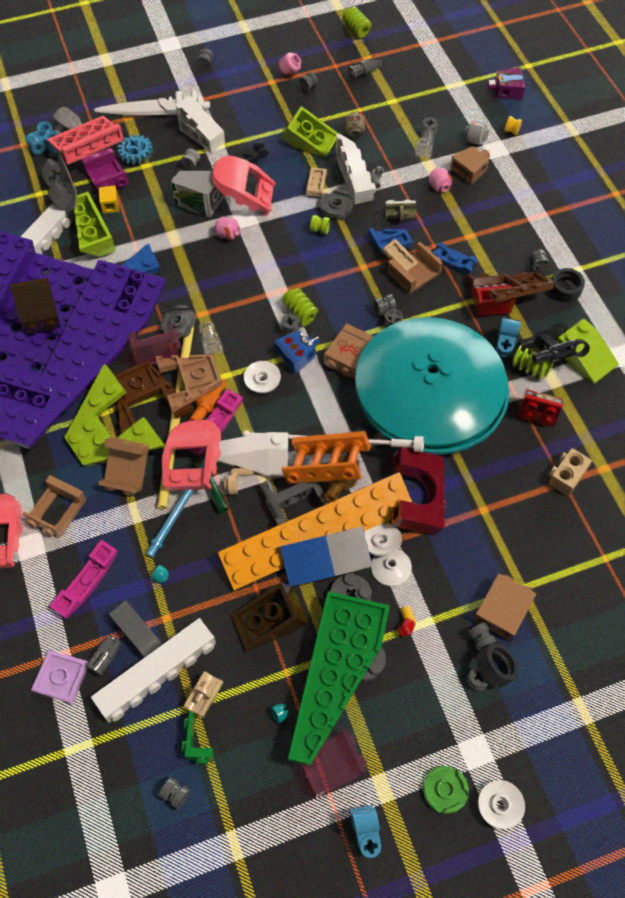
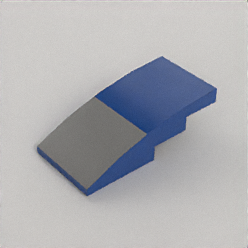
M363 526L280 546L290 586L372 567Z

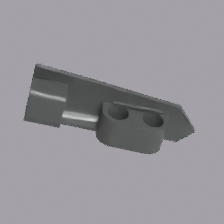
M58 152V162L48 159L41 171V175L50 187L48 195L52 202L70 214L76 208L77 190L65 162Z

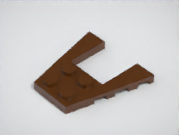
M538 272L515 273V275L499 273L497 276L480 274V277H472L471 274H466V281L473 286L504 282L512 286L489 290L488 297L495 302L538 292H546V290L553 289L554 285L553 281Z
M148 360L114 375L127 392L118 399L117 403L121 434L136 423L129 406L162 391L169 404L167 395L177 393ZM190 404L173 412L177 419L193 410Z

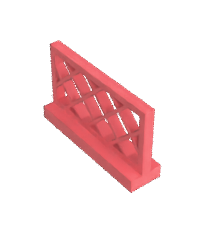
M101 116L47 140L63 156L65 163L68 165L119 143L124 139L121 126L118 123L114 125L106 117Z

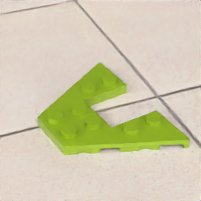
M106 364L102 366L64 437L81 463L86 467L93 466L96 463L107 462L109 448L104 447L105 439L112 436L100 421L98 415L127 393ZM144 417L117 437L149 444V450L165 448L162 440Z

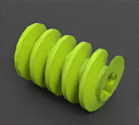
M357 7L348 8L342 13V20L359 38L362 39L369 33L372 23Z
M300 288L288 290L283 294V303H285L293 315L298 317L299 322L303 326L313 322L318 309L314 307L309 298H306L305 293H302Z
M521 345L514 356L512 366L516 368L519 365L520 371L526 368V374L533 371V377L539 374V380H543L548 376L554 362L552 361L548 364V361L535 365L532 360V353L528 354V348L522 352Z

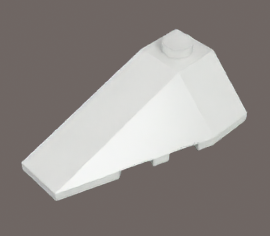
M268 432L219 442L221 455L217 462L232 467L239 466L262 473V476L284 477L281 469L282 467H288V433Z

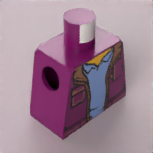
M521 67L498 71L495 80H488V90H496L498 98L522 100L525 84Z

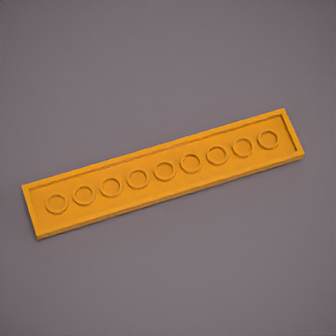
M398 472L337 499L336 502L327 503L217 553L233 590H236L285 568L280 546L363 526L364 531L391 520L392 507L400 500L412 502L401 474Z

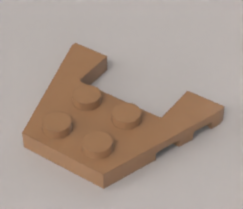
M213 354L189 355V358H179L178 355H173L171 358L156 356L160 373L179 368L185 385V391L167 395L172 412L181 409L223 385Z

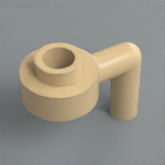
M245 468L231 469L228 479L224 481L225 491H228L229 495H237V477L253 475V470Z

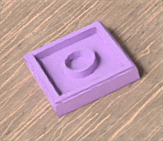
M49 650L31 691L73 705L88 668L85 665L88 661Z

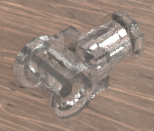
M425 129L422 131V138L417 142L415 157L423 156L431 159L436 133L432 129Z
M202 323L199 326V331L203 335L201 337L204 353L224 354L218 333L214 331V323Z

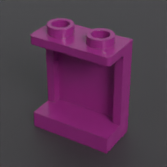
M112 148L82 158L85 172L98 193L99 187L116 186V189L129 184L127 172L123 171L115 159Z

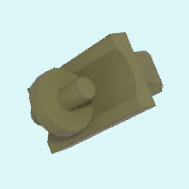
M388 200L385 205V219H399V221H403L404 218H415L416 201Z

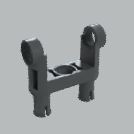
M270 480L265 481L267 485L264 482L259 485L266 497V505L274 517L276 526L287 520L282 509L306 497L314 495L320 507L329 503L325 500V493L318 482L299 483L280 493H276Z

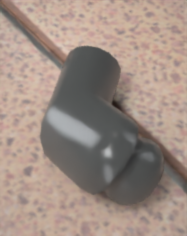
M377 166L370 173L371 182L375 184L376 189L380 188L379 179L384 173V169L381 166Z

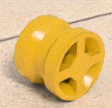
M510 116L504 131L507 133L512 132L517 136L522 120H516Z

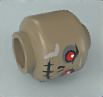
M352 112L345 117V132L353 138L361 136L365 131L364 117L357 112Z

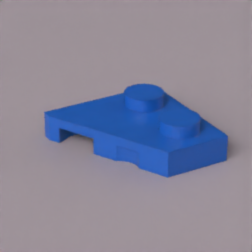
M374 228L369 229L368 234L382 256H385L382 249L394 239L404 248L413 246V240L406 229H384V231H374Z
M149 243L122 264L124 267L148 274L160 271V266Z

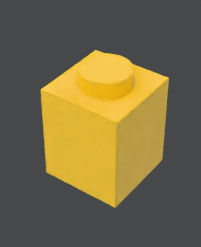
M116 186L99 187L100 205L103 214L119 212Z

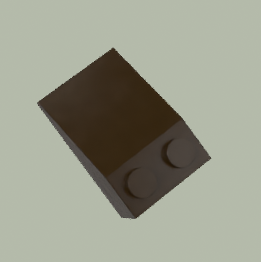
M48 278L10 284L24 334L61 327L57 305Z
M280 582L231 614L246 651L291 634L309 623L294 588L283 582Z

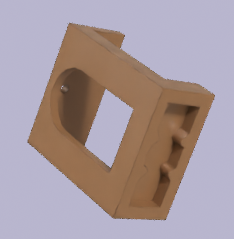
M50 475L45 481L48 485L45 493L30 513L23 511L22 514L29 526L41 528L48 536L52 537L55 535L61 538L87 499L83 491ZM59 494L73 502L61 520L53 526L41 519Z

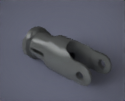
M375 58L363 60L358 65L348 67V76L351 80H355L356 77L364 76L379 68L382 62L379 59L375 60Z

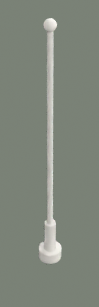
M247 430L243 432V436H244V437H245V436H251V435L262 434V433H250V432L247 431ZM288 435V439H293V437H303V436H301V435ZM415 436L414 440L391 439V441L368 439L372 444H389L391 447L414 448V452H423L424 437Z

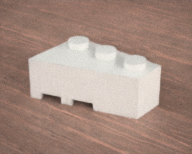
M190 95L176 104L179 129L211 153L225 143L223 129Z

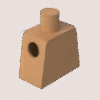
M470 147L452 156L450 168L472 185L486 172L490 153L486 149L480 152L475 147Z

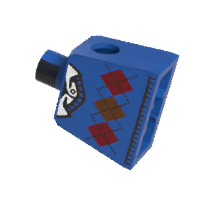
M297 331L275 340V352L292 372L296 374L315 358V345L320 343V340L315 333L306 337L302 331Z

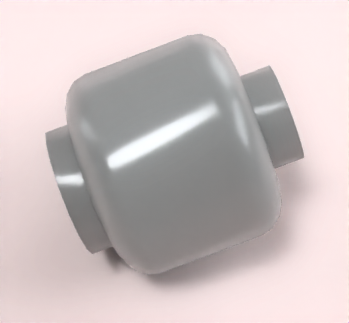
M472 122L469 126H466L464 135L469 143L481 145L483 142H486L489 129H487L486 124Z

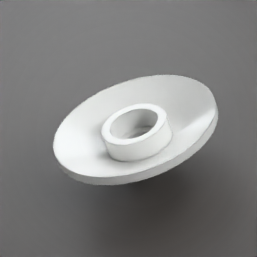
M268 361L255 362L244 373L246 386L257 393H267L274 390L281 380L278 367Z
M380 524L364 532L369 553L372 555H389L401 546V533L394 526Z
M399 549L389 555H375L372 559V574L382 585L389 587L399 586L406 582L411 574V561ZM394 562L395 566L391 567L388 565V563Z
M495 780L488 783L480 792L478 798L479 811L488 824L498 829H509L521 821L525 812V802L521 792L515 785L508 781ZM498 801L504 804L503 810H499L496 807Z

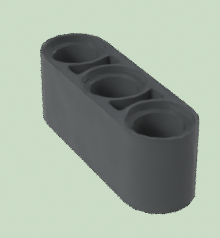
M126 600L108 613L110 618L144 658L162 645L160 640Z

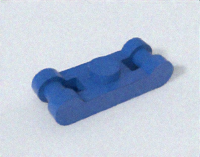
M438 243L436 251L432 252L441 259L442 265L463 274H470L473 270L472 267L478 262L475 256L464 255L448 248L444 243Z

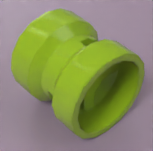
M313 215L310 231H320L321 234L327 235L330 227V218L324 217L322 219L317 215Z

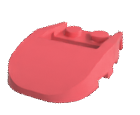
M224 156L214 163L212 181L226 197L231 196L235 199L236 204L240 206L244 204L251 211L260 210L265 217L272 211L270 207L273 187L276 183L258 166L235 156ZM248 171L257 180L254 196L245 191Z
M209 420L187 421L175 426L171 430L162 456L163 486L166 491L211 489L212 485L209 483L211 475L216 473L217 459L221 455V450L219 449L221 432L214 422ZM207 448L204 468L170 470L169 463L172 449Z
M0 494V525L9 524L8 545L0 546V568L14 567L13 555L14 552H18L19 538L23 532V526L21 525L22 508L19 501L9 494Z

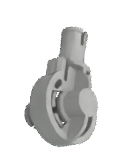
M66 107L57 109L53 115L60 122L54 130L58 134L67 131V129H73L82 125L80 118Z

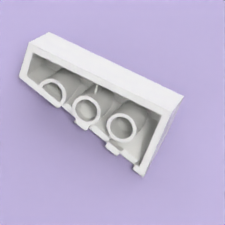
M337 134L336 160L354 204L372 201L374 193H376V187L371 182L369 171H366V164L361 159L360 149H357L355 143L348 138Z

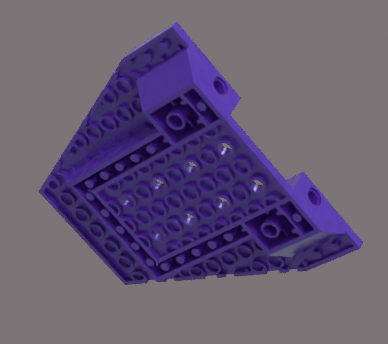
M0 231V356H7L5 360L0 361V440L31 449L46 433V429L60 418L61 413L64 410L67 411L85 392L86 387L93 380L95 381L104 364L109 366L125 349L124 347L136 338L137 333L148 325L166 284V279L98 259L94 269L36 253L31 239ZM44 271H50V274L42 275ZM48 278L57 305L61 327L24 334L23 328L19 331H13L15 327L21 326L10 284ZM78 280L83 281L82 284H74ZM63 308L70 309L68 312H61ZM50 336L56 337L53 341H47V338ZM36 365L41 366V369L38 371L32 370Z

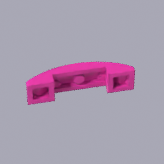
M227 389L217 401L218 406L206 420L214 422L222 433L237 412L243 397ZM190 448L188 450L198 456L207 448Z
M101 540L90 553L89 557L91 559L66 591L62 589L49 607L63 617H69L100 583L118 551Z

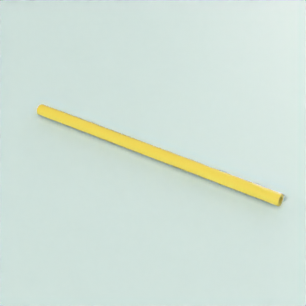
M194 326L191 329V334L188 337H183L180 358H189ZM179 369L175 388L177 393L185 391V385ZM173 412L171 414L168 436L171 430L180 424L181 417L176 419ZM172 449L169 463L170 470H173L176 449ZM162 474L157 508L165 510L167 509L169 491H166L163 486Z

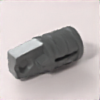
M110 635L97 648V651L85 666L95 674L102 676L116 656L121 642Z

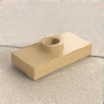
M311 167L306 195L323 196L327 169Z
M396 239L382 249V252L390 260L394 258L408 272L418 265L413 256Z

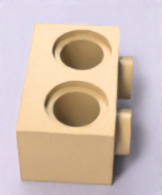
M571 448L568 454L563 453L558 461L561 463L559 467L554 466L548 475L551 477L548 485L568 497L592 462L591 459Z

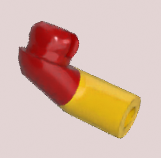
M410 606L400 609L404 621L402 626L398 627V633L402 637L411 635L416 626V619Z

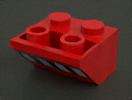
M506 283L471 286L477 316L512 313L515 298L495 302L488 297L489 290L512 286Z
M526 389L517 417L523 418L526 421H534L545 426L554 427L563 408V399Z

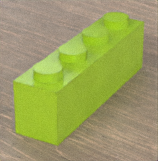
M89 192L77 195L74 213L80 252L101 257L116 251L112 236Z

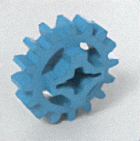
M136 134L135 137L129 135L130 138L124 137V141H121L120 145L117 146L119 157H121L122 161L126 160L127 164L130 162L133 165L135 162L141 164L142 160L146 162V158H151L153 153L152 143L149 142V138H144V135L138 137V134Z

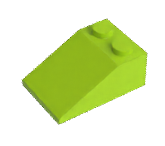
M301 106L281 138L295 148L326 158L339 133Z
M582 319L557 340L560 344L574 339H583L589 344L590 350L586 356H572L565 358V360L593 385L619 365L618 360L598 330L585 319ZM579 344L576 352H580L584 348V344Z

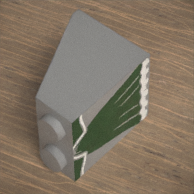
M179 171L171 181L176 206L211 218L225 197L215 187L212 181V171Z

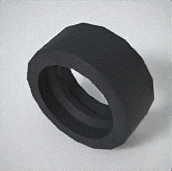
M572 268L559 269L552 276L551 281L554 282V285L550 292L560 301H575L583 292L585 279L580 272ZM569 280L576 285L577 289H563L557 282Z
M498 643L490 644L477 655L478 670L487 683L493 687H504L517 678L519 670L517 661L513 654L503 645ZM492 658L499 663L502 672L497 669Z

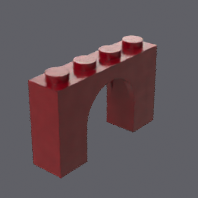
M406 447L399 448L393 454V472H400V474L419 480L427 492V503L422 505L400 500L392 507L391 526L436 535L444 529L446 523L444 518V457L425 452H414V449Z

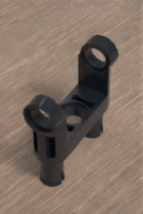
M557 323L550 329L536 332L532 337L518 340V347L522 345L521 351L533 347L540 350V352L532 353V360L535 365L549 360L555 362L572 356L584 357L590 350L589 344L583 339H574L559 344L557 340L560 336L556 335L557 330L564 328L563 334L569 330L562 323ZM584 344V348L580 352H576L577 346Z

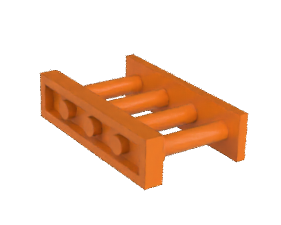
M365 431L293 437L291 443L297 453L294 465L282 467L281 471L288 484L361 479L362 475L356 460L359 451H369L371 444ZM350 452L348 462L338 463L341 453ZM323 454H332L329 464H320ZM314 455L311 465L301 466L305 456Z

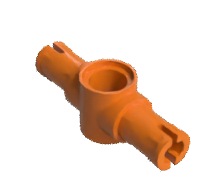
M222 379L223 385L196 400L197 409L189 418V421L203 420L206 415L215 410L218 406L217 401L220 399V394L227 386L224 379Z

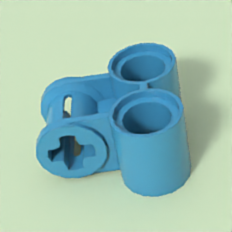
M40 122L37 125L38 131L28 134L25 142L31 146V150L35 154H41L46 150L56 153L57 151L48 143L47 139L58 135V133L52 130L49 122Z
M502 318L496 347L499 357L506 358L511 355L521 321Z
M373 805L350 809L353 830L356 833L358 846L362 854L368 858L376 857L381 851L378 832L380 826L376 809L373 808ZM371 839L373 842V844H371V849H367V847L365 846L367 845V840Z

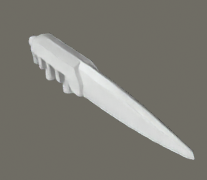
M191 90V97L202 109L210 108V101L202 102L201 95H198L197 98V91ZM176 91V99L169 97V100L159 98V100L119 103L98 107L94 111L124 115L166 114L167 116L177 115L176 104L187 96H184L182 99L181 92Z

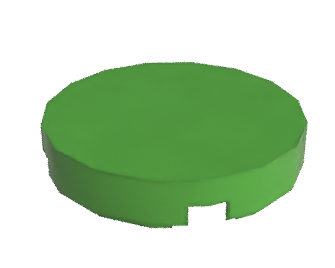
M440 766L433 769L427 775L423 784V794L430 808L438 813L452 814L465 805L468 799L469 787L466 778L460 771L449 766Z

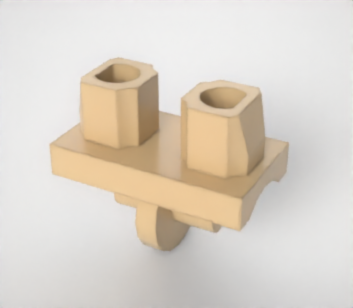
M204 671L187 699L184 708L194 711L195 714L204 718L222 687L223 681Z

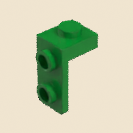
M189 711V718L185 717L184 731H187V739L182 742V754H185L187 761H195L196 765H208V762H214L215 752L213 748L193 747L196 715L194 711Z

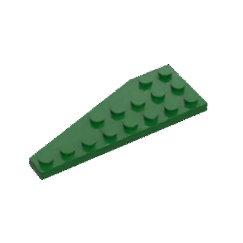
M328 591L288 761L306 766H311L381 649L390 605Z

